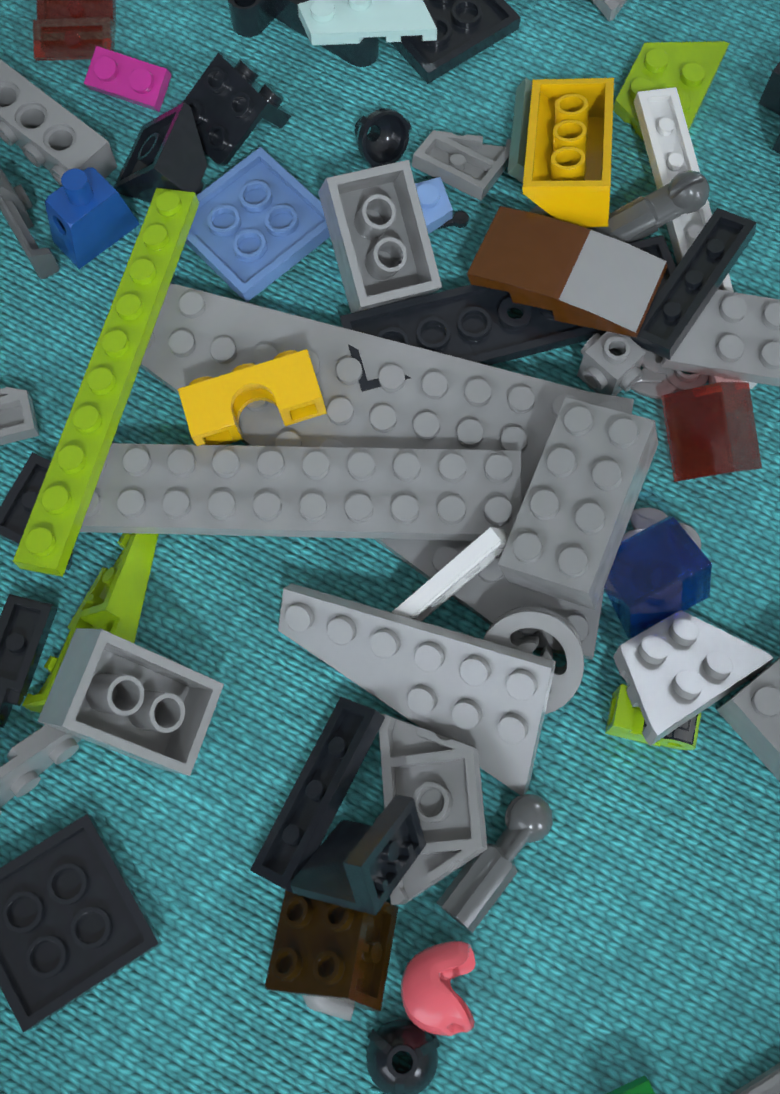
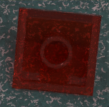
M718 382L661 396L674 482L762 469L749 382Z

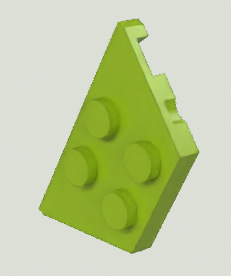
M725 41L644 43L615 100L613 111L625 123L632 125L635 133L644 141L634 106L637 92L676 87L689 131L730 43Z

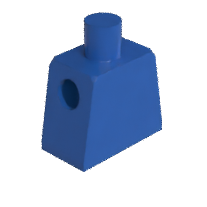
M88 167L84 171L76 168L66 171L61 178L62 186L47 196L45 200L52 240L78 269L85 266L140 225L120 194L94 167Z

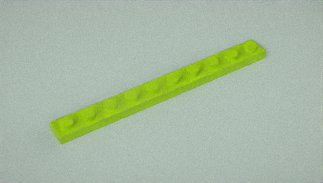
M156 188L14 556L13 562L20 569L61 577L64 575L197 212L199 201L195 192Z

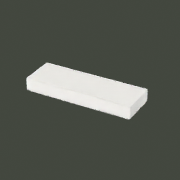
M490 527L391 613L423 621L502 554L509 537L504 529Z

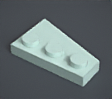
M309 0L297 4L299 18L312 45L360 44L363 38L386 37V43L401 42V36L422 35V41L437 40V27L423 0Z

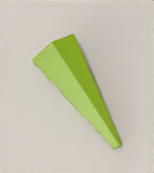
M122 534L117 542L123 548L113 567L109 569L103 567L67 627L70 631L59 658L50 656L44 666L50 672L48 678L38 694H27L22 704L23 707L34 712H42L76 628L103 629L135 643L159 534Z

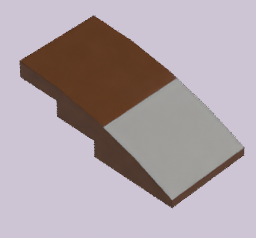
M500 206L467 272V276L472 285L509 292L513 303L552 310L555 321L637 338L667 269V261L628 243L579 225L541 214Z

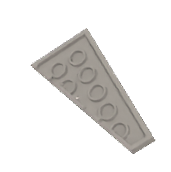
M293 583L283 588L279 632L419 727L478 749L479 763L482 770L519 795L526 794L530 785L556 661Z

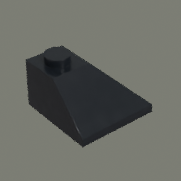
M183 102L141 127L114 185L115 190L119 194L151 203L156 188L195 192L196 196L202 191L204 183L201 180L208 165L190 106Z

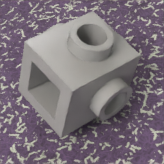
M606 332L601 336L599 333H596L586 342L581 350V354L584 356L577 377L596 393L616 396L622 390L625 392L629 391L642 377L644 372L640 367L647 352L631 339V336Z

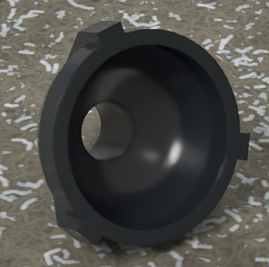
M389 108L378 109L367 116L361 117L356 122L354 132L362 158L372 168L396 163L407 148L409 130L412 128L410 122L403 115Z
M407 1019L392 1020L382 1025L377 1031L374 1028L368 1035L370 1042L367 1048L366 1063L369 1075L375 1085L386 1094H418L431 1083L437 1070V1048L440 1046L437 1037H432L430 1033L421 1030L411 1020ZM399 1051H406L412 1056V1065L406 1071H398L392 1064L393 1056Z

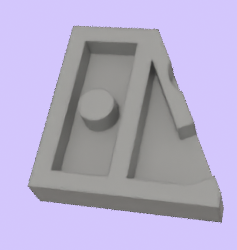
M433 130L414 152L412 167L434 178L441 177L442 182L482 201L508 167L511 140L507 139L505 147L482 144L483 136L468 134L458 136L452 132Z

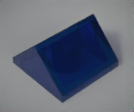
M668 516L622 541L604 588L627 637L631 639L680 610L685 611L709 598L712 563L673 516Z

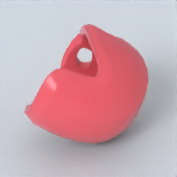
M452 941L437 944L416 954L408 962L401 980V997L409 1019L421 1030L435 1035L453 1036L457 1033H467L473 1029L475 1022L469 1007L451 987V979L468 974L475 968V955L469 943Z

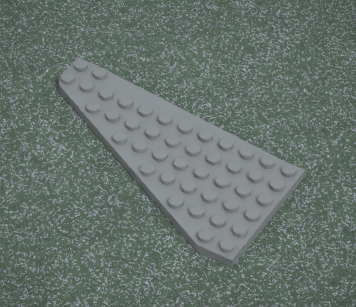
M171 283L140 365L141 368L179 395L178 389L188 386L194 379L205 376L218 377L231 373L235 367L242 364L253 363L257 365L273 360L276 355L284 351L296 350L299 352L307 349L327 414L285 426L279 409L274 404L265 400L251 402L243 409L239 417V428L243 438L240 441L247 446L521 450V505L565 397L632 414L634 399L588 392ZM348 344L359 350L367 380L379 378L381 387L361 391L359 380L363 373L362 366L358 360L351 357ZM405 375H407V376H409V377H411V378L405 380ZM374 539L428 580L474 542L458 540ZM499 555L451 596L490 626L502 614L517 607L541 606L549 608L565 617L576 629L582 642L584 659L592 660L594 657L604 588L595 610L508 582L498 566L501 557ZM524 628L512 633L517 639L528 635L540 637L539 644L535 650L542 651L548 643L553 653L565 655L559 641L543 630Z

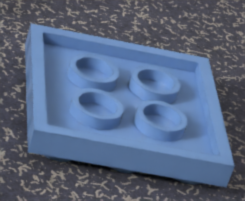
M259 147L197 195L199 206L185 243L247 303L327 240L330 234L321 201L264 149Z

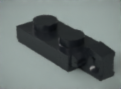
M11 594L7 597L0 616L1 728H4L12 706H20L24 696L28 693L57 612V608L53 604Z

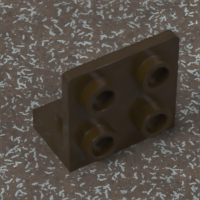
M286 890L265 988L278 993L338 999L363 1010L381 1012L398 907L386 901L375 916L293 894Z

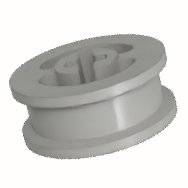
M541 606L517 607L498 617L487 630L483 640L530 654L538 646L540 637L528 635L517 639L513 636V632L524 628H535L551 634L559 641L564 649L567 663L562 667L555 666L545 714H548L564 706L575 695L581 684L584 672L582 642L573 625L556 611ZM547 643L542 649L540 657L553 660L551 646Z

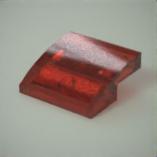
M37 0V20H33L34 59L36 61L92 59L96 46L114 51L116 0Z

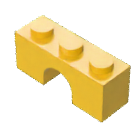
M307 349L299 352L296 350L284 351L276 355L273 360L257 365L253 363L242 364L235 367L231 373L218 377H200L191 381L188 386L178 389L190 435L196 446L227 445L243 440L239 428L240 414L249 403L258 400H265L274 404L279 409L285 426L327 414Z

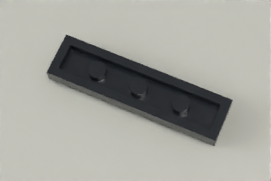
M717 208L652 301L637 338L631 337V339L641 348L670 360L755 235L757 222Z
M339 698L250 871L293 893L290 883L320 847L385 719L382 714L375 709L346 698Z

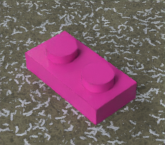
M96 46L84 84L91 90L160 112L172 74L166 68Z

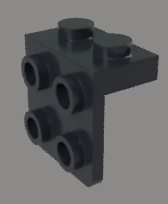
M220 53L215 56L183 102L191 107L203 151L216 164L225 166L230 162L262 118L282 129L291 118V115L280 105L284 99L267 84H264L262 87L256 81L259 74L248 63L240 59L236 64Z

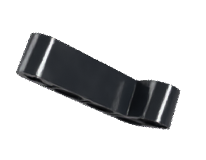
M228 0L232 27L240 36L254 37L263 32L274 19H277L308 38L298 15L297 4L309 0ZM379 37L363 38L360 44L320 45L356 67L372 65L376 62L379 55Z

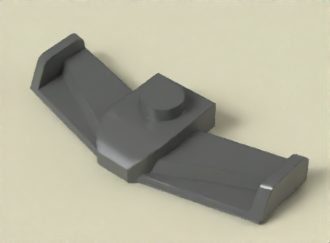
M0 169V210L32 264L37 276L40 279H46L57 273L59 266L50 249L39 248L28 230L34 225L26 210L33 206L21 184L13 187L4 171Z

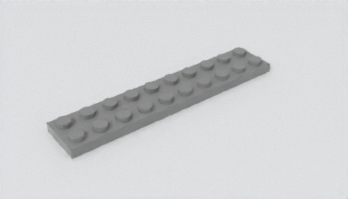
M112 443L79 532L475 541L486 530L493 527L504 529L509 536L521 508V450L239 445L196 446Z

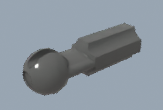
M692 170L680 172L669 184L645 197L640 196L609 213L608 227H589L588 229L628 244L640 241L677 217L700 210L706 204L709 197V184L705 176L700 172Z
M525 794L517 796L509 803L505 812V830L494 844L487 843V850L465 864L437 901V904L446 913L472 933L518 871L514 859L524 845L540 841L550 832L553 825L552 810L549 804L537 795Z

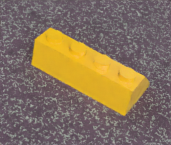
M614 78L534 79L532 81L523 194L555 219L585 228L608 227Z

